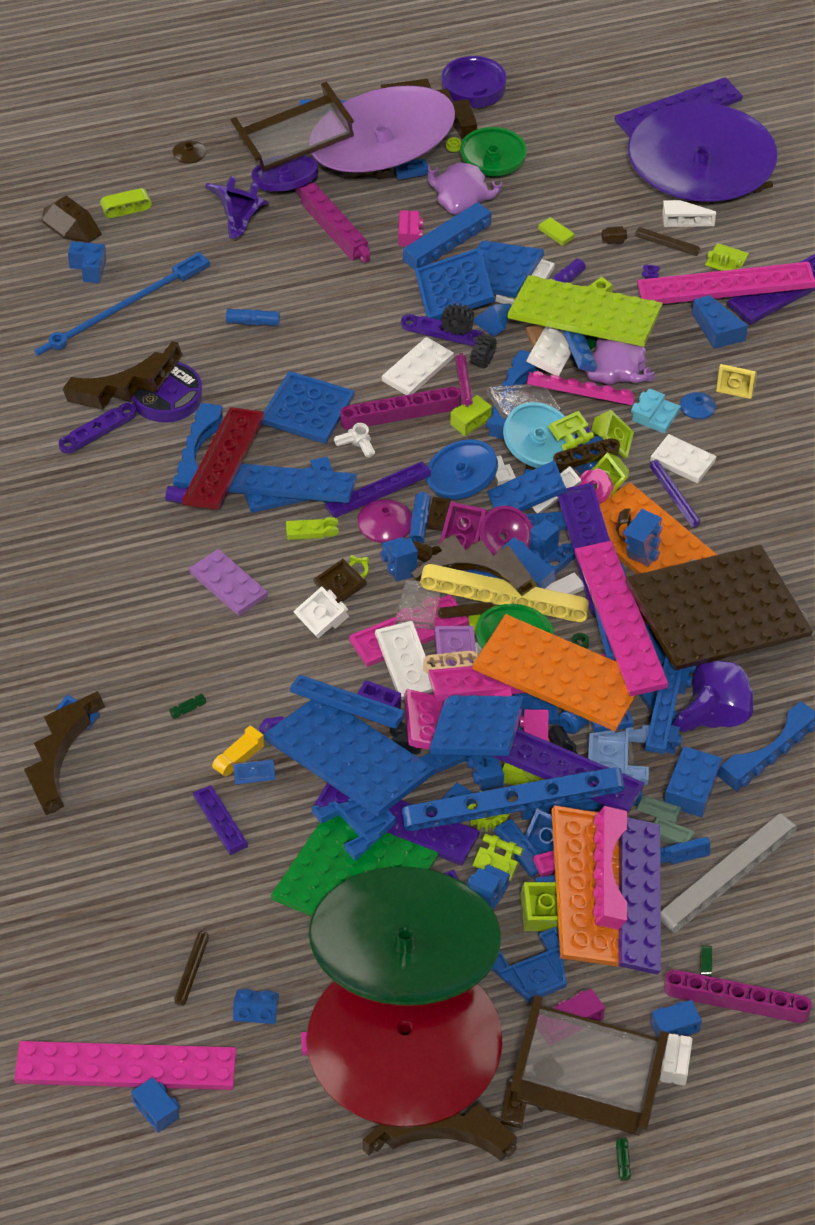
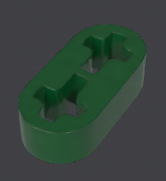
M701 945L700 975L712 977V946Z

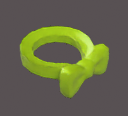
M351 555L349 565L353 567L356 563H361L365 570L360 575L363 578L367 577L369 573V558H357Z

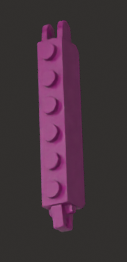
M309 182L304 187L295 188L300 196L302 206L351 261L359 258L364 263H367L371 260L368 241L315 182Z

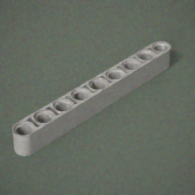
M782 813L778 814L661 911V923L672 933H677L789 840L796 832L797 825Z

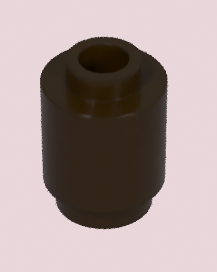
M623 226L602 229L603 243L618 244L624 243V240L627 239V230Z

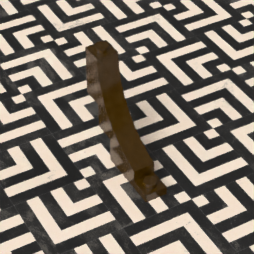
M428 79L381 85V89L395 86H420L432 89ZM448 89L436 90L444 94L452 102L455 110V120L452 126L456 129L461 139H464L472 131L477 130V122L469 99L452 101Z
M172 341L164 353L154 352L141 363L125 371L98 378L71 377L62 390L68 402L104 409L112 397L130 401L138 389L157 392L183 354L178 342Z
M98 691L44 716L51 735L34 742L42 761L25 768L24 771L45 815L54 813L64 807L59 791L61 765L71 744L91 724L88 715L105 708Z
M479 1103L464 1117L457 1113L450 1118L428 1125L398 1127L379 1124L363 1139V1151L368 1156L374 1151H379L384 1143L395 1149L414 1141L437 1138L452 1139L472 1144L492 1154L500 1161L506 1156H512L517 1149V1136Z

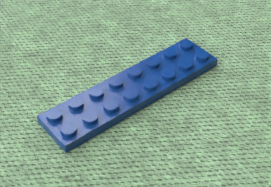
M241 464L227 492L349 503L357 481V474Z

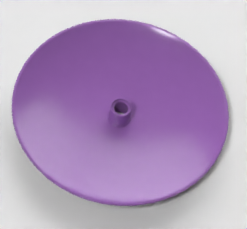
M395 86L361 94L342 103L354 120V123L351 124L354 136L312 152V155L324 166L345 172L376 171L403 164L421 156L443 140L451 130L455 120L454 106L449 98L439 91L420 86ZM332 110L313 129L310 136V146L346 132Z

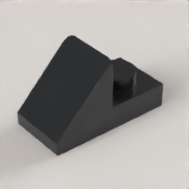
M402 721L396 729L390 727V733L393 737L392 741L414 755L421 753V748L409 745L407 726Z

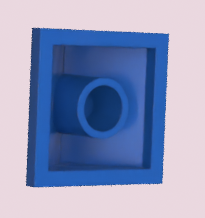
M537 808L525 836L539 854L554 851L552 814Z

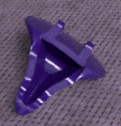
M230 176L227 185L206 183L205 188L220 197L225 214L228 217L229 238L235 240L245 231L249 218L259 206H268L269 202L257 196V184L252 183L249 192L235 188L236 177Z
M719 660L700 664L695 672L692 701L677 714L672 725L679 726L681 732H687L688 730H694L698 726L710 728L733 727L747 722L753 714V692L746 672L735 662Z

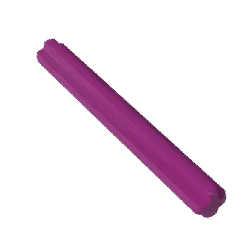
M459 353L455 358L462 404H465V407H469V405L473 404L467 361L466 356H463V353Z

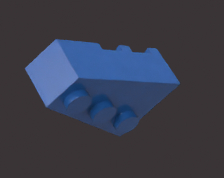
M710 295L694 299L692 315L714 349L746 341L748 328L746 323Z
M641 509L629 524L623 535L627 537L625 543L629 544L627 552L630 559L647 567L658 559L660 555L658 549L661 543L660 534L663 526H661L662 517Z

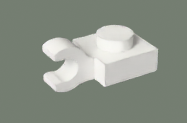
M501 455L497 456L498 470L494 477L498 486L516 478L510 464L504 465Z

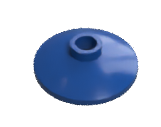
M701 392L688 393L680 401L681 411L692 419H706L713 415L716 409L714 399Z

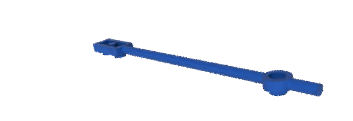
M200 252L173 266L172 274L66 333L55 332L51 334L49 342L35 349V354L39 356L52 348L56 350L66 347L69 338L177 278L182 281L208 268L210 261Z

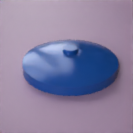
M457 441L441 449L430 460L427 467L431 470V476L427 477L426 480L433 493L439 497L449 499L470 497L483 490L494 479L498 470V459L492 447L483 441Z

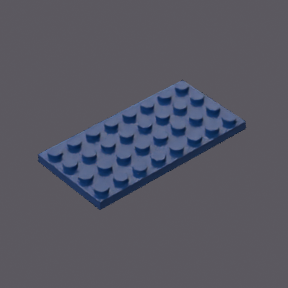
M314 700L308 701L264 733L265 741L378 817L435 774V768L351 713Z

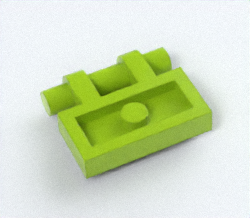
M579 411L554 421L548 426L558 441L563 439L566 441V443L562 444L563 451L575 448L580 444H586L594 438L593 432L587 433L585 431L588 423ZM577 433L579 437L574 439L572 435Z
M485 834L483 841L489 843L488 850L482 847L479 848L473 866L484 870L487 864L509 873V881L512 882L519 862L512 860L514 854L521 856L524 849L512 841L509 843L501 840L497 835ZM499 847L506 850L505 856L495 853L496 848Z

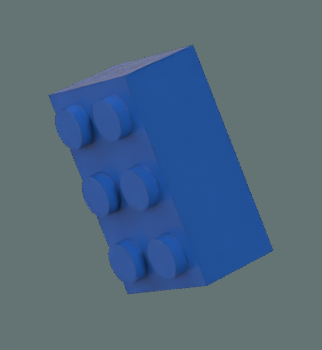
M684 746L667 787L664 802L681 807L682 812L703 818L720 773L722 757Z

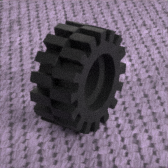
M453 303V306L449 304L448 307L444 308L441 324L447 333L451 331L452 335L457 333V336H460V333L466 335V332L469 333L472 330L474 312H472L471 308H468L467 305L463 307L462 303H459V306L456 303ZM453 318H460L462 321H457Z
M480 334L478 340L476 339L475 345H473L470 362L482 368L488 367V364L493 359V354H495L497 339L486 334Z

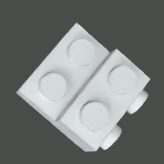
M320 587L293 611L317 638H320L331 627L336 629L349 617L346 613L348 608L341 601L337 603L335 601L337 599L335 594L330 589L326 591L323 587Z

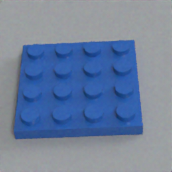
M481 241L477 247L481 249L493 294L515 298L528 275L531 276L545 255L544 249Z
M480 247L415 269L428 318L442 319L444 308L448 307L449 304L453 306V303H456L459 306V303H462L463 307L467 305L468 308L472 309L495 301Z
M289 371L264 410L265 418L262 424L326 444L340 421V410L350 405L355 396V391Z
M449 696L444 701L429 748L430 753L437 755L509 756L524 706V697Z

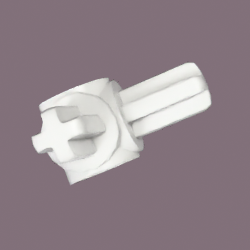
M357 423L352 429L348 430V433L334 437L336 446L352 443L357 447H361L366 457L370 458L375 455V451L370 443L369 428L364 423Z

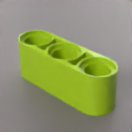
M139 188L105 196L101 199L100 204L107 218H115L148 210L152 202L147 191Z

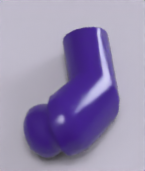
M284 717L265 718L259 726V732L264 735L265 732L281 722Z

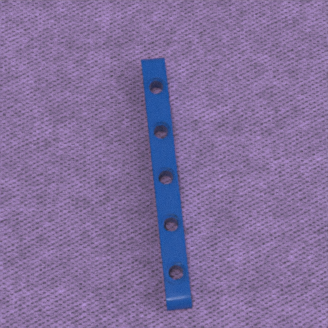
M614 767L410 805L402 808V816L405 830L415 831L614 794L623 791L625 786L621 768ZM592 781L599 783L596 787L589 786V783ZM551 789L558 790L554 795L548 793ZM512 796L518 798L515 802H509L508 799ZM471 804L478 805L474 810L468 809V806ZM432 811L437 812L435 817L427 816Z

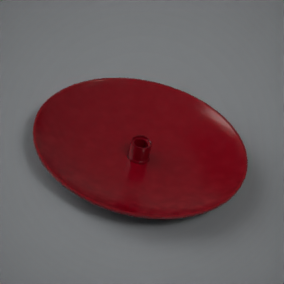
M334 981L317 1001L311 1014L307 1031V1049L311 1067L317 1080L329 1096L340 1106L363 1119L398 1127H414L436 1123L450 1118L470 1106L482 1095L494 1078L499 1066L503 1044L502 1029L497 1011L490 998L478 984L468 991L444 1001L408 1006L386 1004L366 999L346 990Z

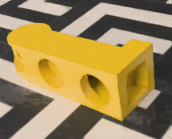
M250 725L245 729L243 736L224 751L223 754L215 758L212 764L213 769L225 777L234 772V763L246 762L264 747V735Z

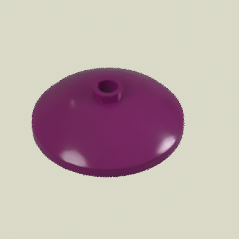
M375 500L365 505L359 512L358 527L366 538L377 543H384L401 537L405 538L410 533L412 513L407 506L396 500Z
M498 506L490 510L483 517L480 524V538L494 555L513 537L523 541L529 549L530 531L533 526L529 518L519 509L512 506ZM500 534H503L505 539H502Z

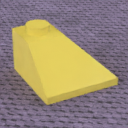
M720 364L716 392L751 399L756 384L757 372Z

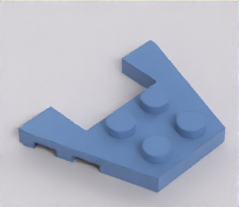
M643 725L642 729L636 730L630 727L622 732L610 730L590 733L588 759L609 768H621L623 774L644 782V785H648L649 767L628 765V742L646 743L650 725Z

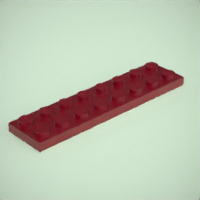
M229 408L182 498L183 505L219 509L265 418L264 411Z

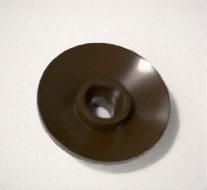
M194 140L179 142L173 148L174 158L179 162L187 164L202 160L206 154L204 145Z

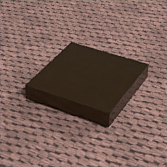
M341 559L313 579L319 588L323 587L326 591L330 589L337 597L335 599L337 603L345 601L367 585V581L344 559Z

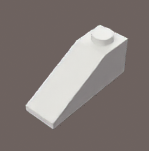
M681 200L663 201L662 216L664 227L715 226L716 211Z

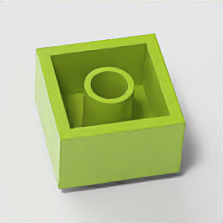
M524 882L520 892L524 931H546L557 927L559 931L556 882Z

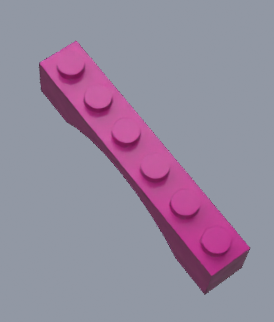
M604 806L599 813H596L594 818V824L596 825V833L594 835V843H596L594 861H596V868L593 876L596 879V886L593 896L596 900L593 915L595 916V925L619 930L627 921V901L615 882L612 869V855L617 840L627 830V811Z

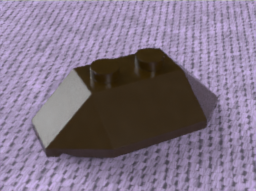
M67 195L54 201L43 210L42 222L65 239L90 243L102 235L90 213Z

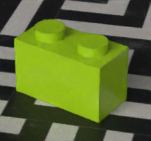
M478 395L472 398L473 404L469 405V407H465V404H462L451 412L450 425L464 436L486 423L489 417H492V406Z

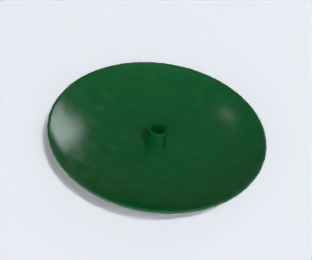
M389 867L355 875L330 890L321 899L312 915L309 927V940L317 963L338 985L369 1000L409 1006L444 1001L456 997L477 985L490 972L497 960L501 946V931L491 906L478 892L469 889L467 884L449 875L428 869Z

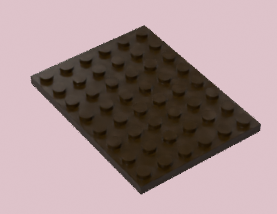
M762 545L628 576L625 580L675 671L809 637L813 633L812 628Z

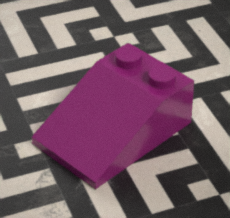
M450 502L439 544L453 534L465 550L473 543L480 541V524L483 517L488 513L487 509Z

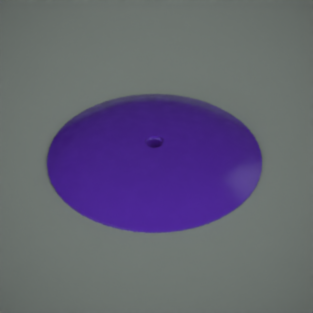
M705 102L675 104L649 114L636 125L628 143L630 161L636 172L647 183L669 195L694 201L729 200L756 190L770 178L776 167L778 157L773 137L760 122L737 109Z

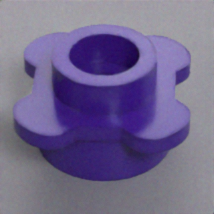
M648 264L643 266L642 276L645 279L659 277V266Z

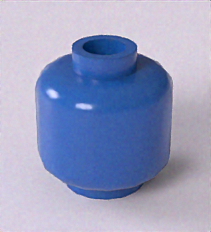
M564 710L559 716V725L563 726L566 733L569 734L578 733L588 723L587 719L567 710Z

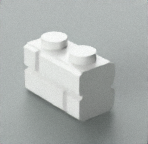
M669 1033L660 1071L661 1082L686 1085L692 1046L691 1037Z

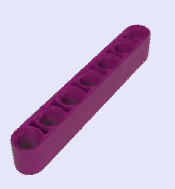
M447 387L345 406L340 410V424L343 429L349 430L357 423H364L369 427L450 412L454 408L461 406V392L457 387Z
M671 970L665 977V993L670 997L683 1000H692L693 1002L796 1023L806 1022L809 1019L812 1008L811 1000L803 995L680 970Z

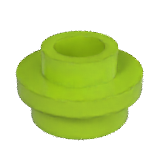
M456 137L449 138L446 142V149L450 152L460 151V139Z

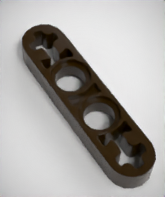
M609 438L555 453L553 461L555 460L559 470L601 460L606 453L614 456L618 455L620 442ZM595 449L598 450L600 453L592 454L590 450ZM580 454L583 458L576 459L573 455Z

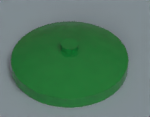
M485 127L472 131L462 140L460 157L463 163L478 166L484 175L502 176L516 171L524 164L527 149L524 140L515 132L500 127Z
M501 604L488 609L480 616L476 627V638L482 649L505 614L554 635L553 627L545 615L534 608L521 604Z

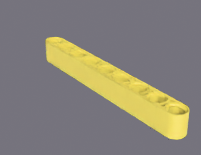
M433 564L425 565L422 570L420 584L427 590L483 602H492L496 605L521 604L534 608L543 615L574 622H583L587 619L589 602L584 597L535 587L521 596L513 586L502 579Z

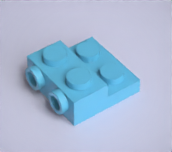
M649 388L647 392L643 391L641 393L640 402L634 403L631 413H633L632 421L665 434L680 412L681 406L665 400V394Z

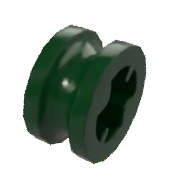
M576 633L572 637V643L587 649L589 637L584 633ZM577 640H582L583 644L577 643Z

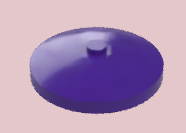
M281 155L263 161V164L269 163L286 155ZM306 155L264 172L257 165L251 173L252 181L258 185V188L263 190H290L301 187L315 179L318 175V165L315 159Z

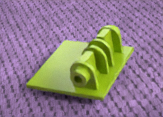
M717 243L713 251L708 252L707 257L709 258L705 266L720 271L741 269L749 253Z

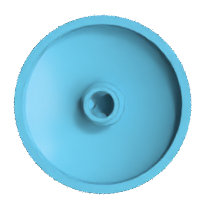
M528 402L521 404L510 412L504 423L503 435L505 443L511 453L520 461L532 467H541L552 462L555 453L563 451L562 444L566 443L564 439L558 441L548 426L550 423L565 416L554 407L544 403Z

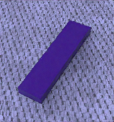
M212 785L193 792L194 799L229 855L248 848L247 841Z

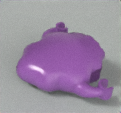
M458 162L451 165L438 178H435L438 174V167H436L435 171L431 170V166L428 167V182L438 192L439 204L445 207L452 215H458L477 202L481 203L485 200H490L502 190V182L497 186L495 185V180L492 182V190H488L484 182L485 175L479 170L478 166L469 163Z
M604 338L597 339V348L592 355L598 367L595 372L586 371L589 380L607 385H614L618 382L640 383L654 380L655 373H651L649 367L645 368L646 350L644 347Z

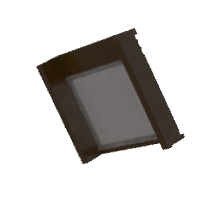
M327 82L321 84L324 96L251 125L242 127L237 117L230 119L262 172L354 136L351 125L354 123V120Z
M534 995L510 1091L513 1092L511 1100L638 1136L642 1129L647 1130L669 1033L660 1031L658 1038L543 1006L541 1005L543 997Z

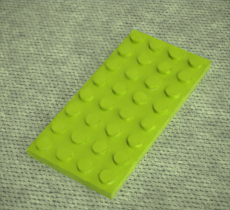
M528 275L508 311V318L644 347L662 310L663 303Z

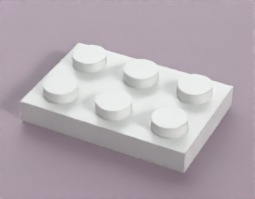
M668 434L651 455L650 461L659 460L664 468L699 483L715 463L716 456Z

